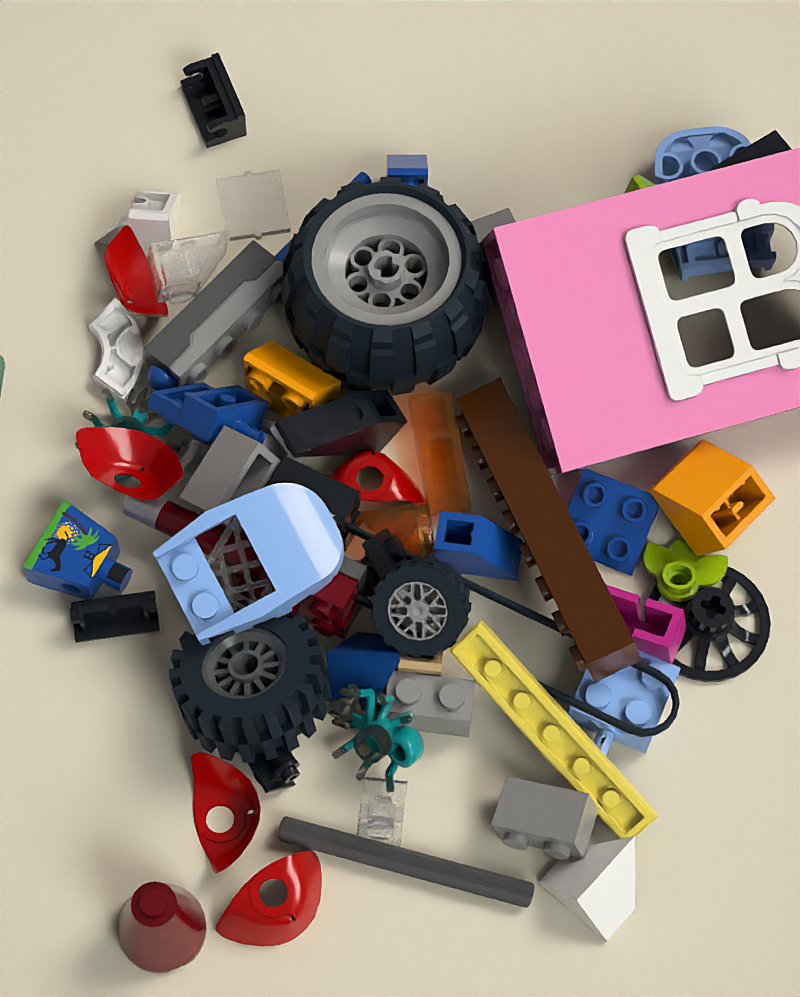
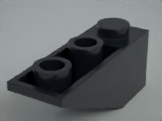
M388 389L360 390L278 420L274 425L292 456L300 458L358 454L362 451L381 452L408 421Z

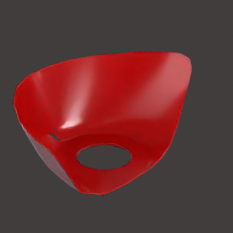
M127 225L109 243L104 255L109 276L118 298L127 311L137 316L168 317L167 305L157 278L133 230ZM115 282L117 283V285H118V287H119V289H120V291H121V294H120V292H119V290H118V288H117Z
M86 427L76 432L80 456L87 471L92 477L117 492L143 501L158 499L183 476V467L178 455L170 446L147 433L119 427ZM118 475H129L138 479L140 485L132 488L124 487L116 483L114 478Z
M362 451L346 460L327 475L360 491V497L363 501H410L421 509L427 510L426 500L419 487L403 469L384 453ZM365 467L377 468L383 475L382 485L371 491L362 489L356 479L358 472Z
M197 752L191 756L194 779V823L200 843L212 865L214 873H219L230 867L241 856L253 839L259 825L261 807L258 793L251 780L238 768L216 756ZM217 806L229 808L234 815L232 827L223 833L212 831L206 823L208 812ZM253 810V813L247 814L248 811Z
M304 851L288 855L258 871L232 899L218 921L216 931L225 939L240 944L261 947L281 945L298 937L315 918L321 900L322 872L316 853ZM269 879L281 880L287 887V898L279 906H267L259 897L261 885ZM291 915H294L295 921L292 920Z

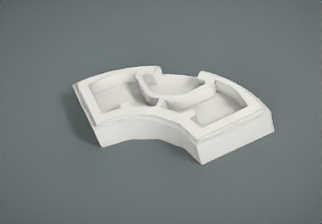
M114 298L88 325L90 332L100 342L102 349L100 365L92 377L95 384L125 405L132 397L141 379L144 365V349L135 319L121 302Z

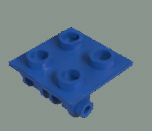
M584 468L568 512L593 561L632 576L651 526L657 516L659 504L651 493Z

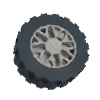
M414 556L411 560L406 558L400 561L380 580L376 586L377 590L372 595L371 603H373V609L371 610V617L375 620L376 625L374 627L377 633L383 636V641L388 646L392 645L397 649V652L402 654L408 653L412 657H421V655H428L430 657L436 655L438 651H445L457 640L469 620L468 614L471 611L472 602H469L470 591L463 582L464 578L460 573L457 574L452 569L453 566L447 562L444 564L435 557L422 558V556Z

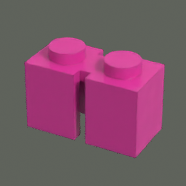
M606 585L636 643L637 649L673 664L686 631L684 610L647 598L644 604L647 621L645 622L641 620L642 611L639 595Z

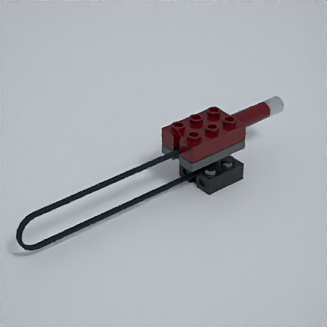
M284 456L269 485L294 483L316 493L325 503L340 531L345 552L355 535L364 540L373 536V534L359 528L361 526V511L358 510L361 505L360 491ZM126 496L122 508L124 515L170 537L176 535L200 516V514L164 497L143 501ZM219 524L195 537L204 554L230 566L232 584L240 595L249 600L257 601L258 598L261 599L276 591L244 529L238 533ZM406 550L407 560H411L414 556H417ZM344 555L338 574L316 594H310L292 607L293 617L300 613L319 634L326 637H332L334 634L345 639L362 606L373 609V603L367 599V585L365 584L367 580V566ZM464 578L463 582L469 590L560 632L554 620ZM641 661L631 665V667L662 682L667 687L672 698L671 714L663 723L653 728L643 729L629 725L538 681L552 697L624 732L640 737L655 736L668 729L676 719L680 705L678 690L672 680L658 669Z

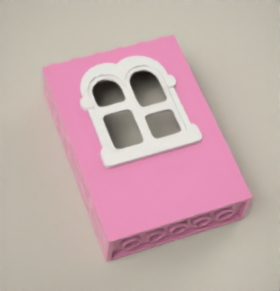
M800 148L495 227L481 241L486 252L492 284L540 455L551 477L800 408V339L762 350H755L750 345L740 310L741 303L747 299L781 290L794 289L800 291ZM766 223H776L784 226L791 232L796 242L797 253L794 262L787 270L764 278H755L750 271L742 243V231L746 228ZM720 237L725 243L734 275L732 286L678 301L672 300L667 293L658 261L659 253L663 250L708 238ZM710 309H720L724 314L734 351L733 355L726 360L700 367H691L686 360L677 322L681 317Z

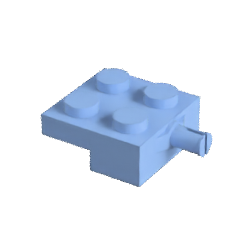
M639 651L642 659L641 662L658 669L675 684L681 669L680 667ZM629 666L595 683L588 669H586L574 698L629 725L644 729L653 728L658 725L670 692L658 679ZM570 706L568 715L577 725L597 733L593 742L598 748L603 743L601 751L605 755H607L613 740L646 754L653 736L640 737L629 734Z

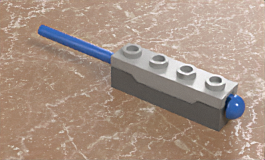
M360 172L350 182L353 183L360 180L362 184L372 183L371 178L364 172ZM252 240L144 347L146 364L149 367L147 381L153 390L157 391L202 383L209 373V368L219 358L225 359L235 348L237 340L246 331H253L262 321L264 313L273 304L278 305L282 302L283 262L291 240L275 256Z

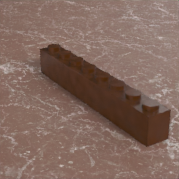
M501 378L456 398L462 414L455 417L465 439L473 436L477 443L476 446L470 449L480 470L489 468L493 476L486 481L496 502L504 499L509 508L503 511L502 514L512 535L520 532L525 541L518 545L528 568L537 565L541 576L535 578V582L545 602L553 599L558 608L557 611L551 614L562 637L570 633L576 644L568 649L579 672L588 669L595 683L642 661L636 643Z

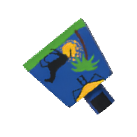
M65 500L62 501L23 565L28 582L85 600L93 599L102 583L122 592L128 585L133 573L131 568L116 561L120 554L117 538Z

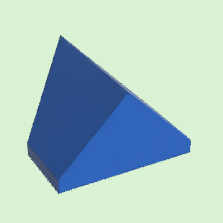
M357 632L326 652L333 710L337 713H354L366 716V697L356 698L354 695L355 689H373L376 703L399 664L400 657L397 649L392 645L388 646L383 641L384 638L381 634Z

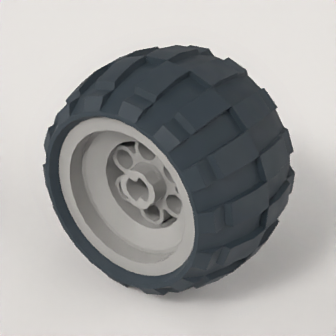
M381 177L380 182L362 184L359 180L342 186L335 198L331 200L323 198L305 216L298 234L294 233L283 262L282 301L285 308L286 322L293 338L300 349L304 348L313 365L335 378L345 380L351 390L388 389L391 390V395L394 396L411 393V391H414L415 386L422 382L432 385L452 372L457 361H460L463 356H467L483 330V322L489 309L491 273L482 242L477 240L473 224L456 204L448 206L444 202L440 191L423 183L416 187L402 183L401 178ZM358 285L365 288L362 292L354 291ZM406 293H412L415 298L408 300L402 296ZM379 302H383V303H386V304L389 305V306H388V307H378V306H374V305L377 304V303H379Z

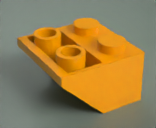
M273 340L248 352L243 358L246 389L269 401L267 410H273L281 415L282 419L341 398V381L324 372Z
M701 440L694 445L648 490L696 556L727 549L776 499L751 464L706 440Z

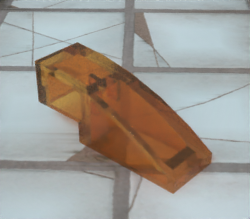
M451 390L410 395L407 400L429 516H439L440 511L454 513L471 511L459 429L456 428Z

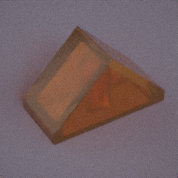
M413 503L364 511L357 518L375 533L388 527L391 534L396 535L401 540L405 550L417 556L423 557L434 551L435 541L429 504Z

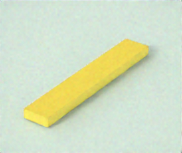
M483 620L479 621L448 650L575 791L588 793L598 808L597 815L618 839L636 837L658 818L659 814Z

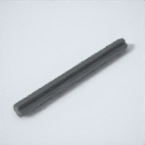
M288 816L283 817L278 829V839L281 842L520 907H529L533 898L535 887L532 882Z

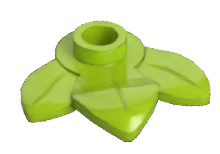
M683 537L676 540L668 549L655 543H648L643 557L646 570L657 578L659 592L668 600L675 602L690 600L697 594L699 589L716 585L722 580L728 568L727 556H696ZM678 582L682 583L683 585H675L673 583Z

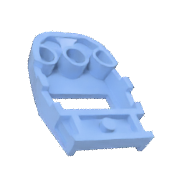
M721 126L686 129L672 133L660 143L656 150L654 161L655 184L659 185L711 171L713 166L749 146L751 143L736 130ZM774 223L761 224L742 231L741 239L750 269L764 267L765 271L772 269L777 258L776 251L771 252L770 239L775 230ZM712 237L667 249L681 281L688 280L689 276L732 271L725 243L720 237Z
M276 483L205 511L156 549L153 554L190 622L198 641L203 646L211 643L209 640L211 637L231 630L239 633L253 628V625L274 617L278 619L293 611L292 607L310 594H316L338 574L344 558V544L340 531L328 508L316 493L298 484ZM234 516H237L276 590L236 613L232 609L195 538Z

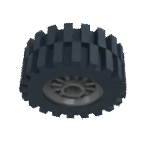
M247 599L235 601L236 610L234 612L236 613L248 606ZM291 611L278 619L274 617L239 633L231 630L209 638L211 643L203 646L198 641L196 634L193 635L185 631L179 638L183 651L174 649L170 658L174 667L169 669V679L173 687L171 689L189 733L195 741L199 739L202 748L210 754L217 747L221 759L232 761L235 752L240 753L243 763H254L255 753L264 752L266 760H271L278 757L276 748L285 745L289 752L299 747L297 739L299 734L302 733L310 738L317 731L313 718L321 721L324 720L328 712L325 701H331L332 691L329 685L331 681L318 637L313 627L309 628L307 619L300 613L293 617Z

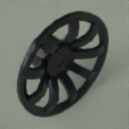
M731 567L727 568L724 575L727 576V579L721 589L716 587L701 588L690 600L684 602L672 601L685 608L684 615L687 628L678 652L694 637L699 638L694 668L682 664L677 659H674L673 665L681 668L679 675L688 679L701 682H721L735 678L750 669L758 661L766 648L771 626L766 601L750 579ZM737 582L748 591L754 601L744 605H734L730 594ZM657 584L649 596V599L658 601L662 595L658 590ZM759 612L760 633L755 634L745 630L734 619ZM644 613V621L647 622L646 614ZM729 633L740 641L755 646L750 654L741 662L735 657L727 637ZM711 641H716L721 656L729 668L718 671H705Z

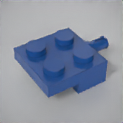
M202 382L151 391L147 407L161 414L163 421L181 426L192 432V437L200 442L212 444L224 425L261 444L265 440V433L260 430L269 401L240 385L215 389Z

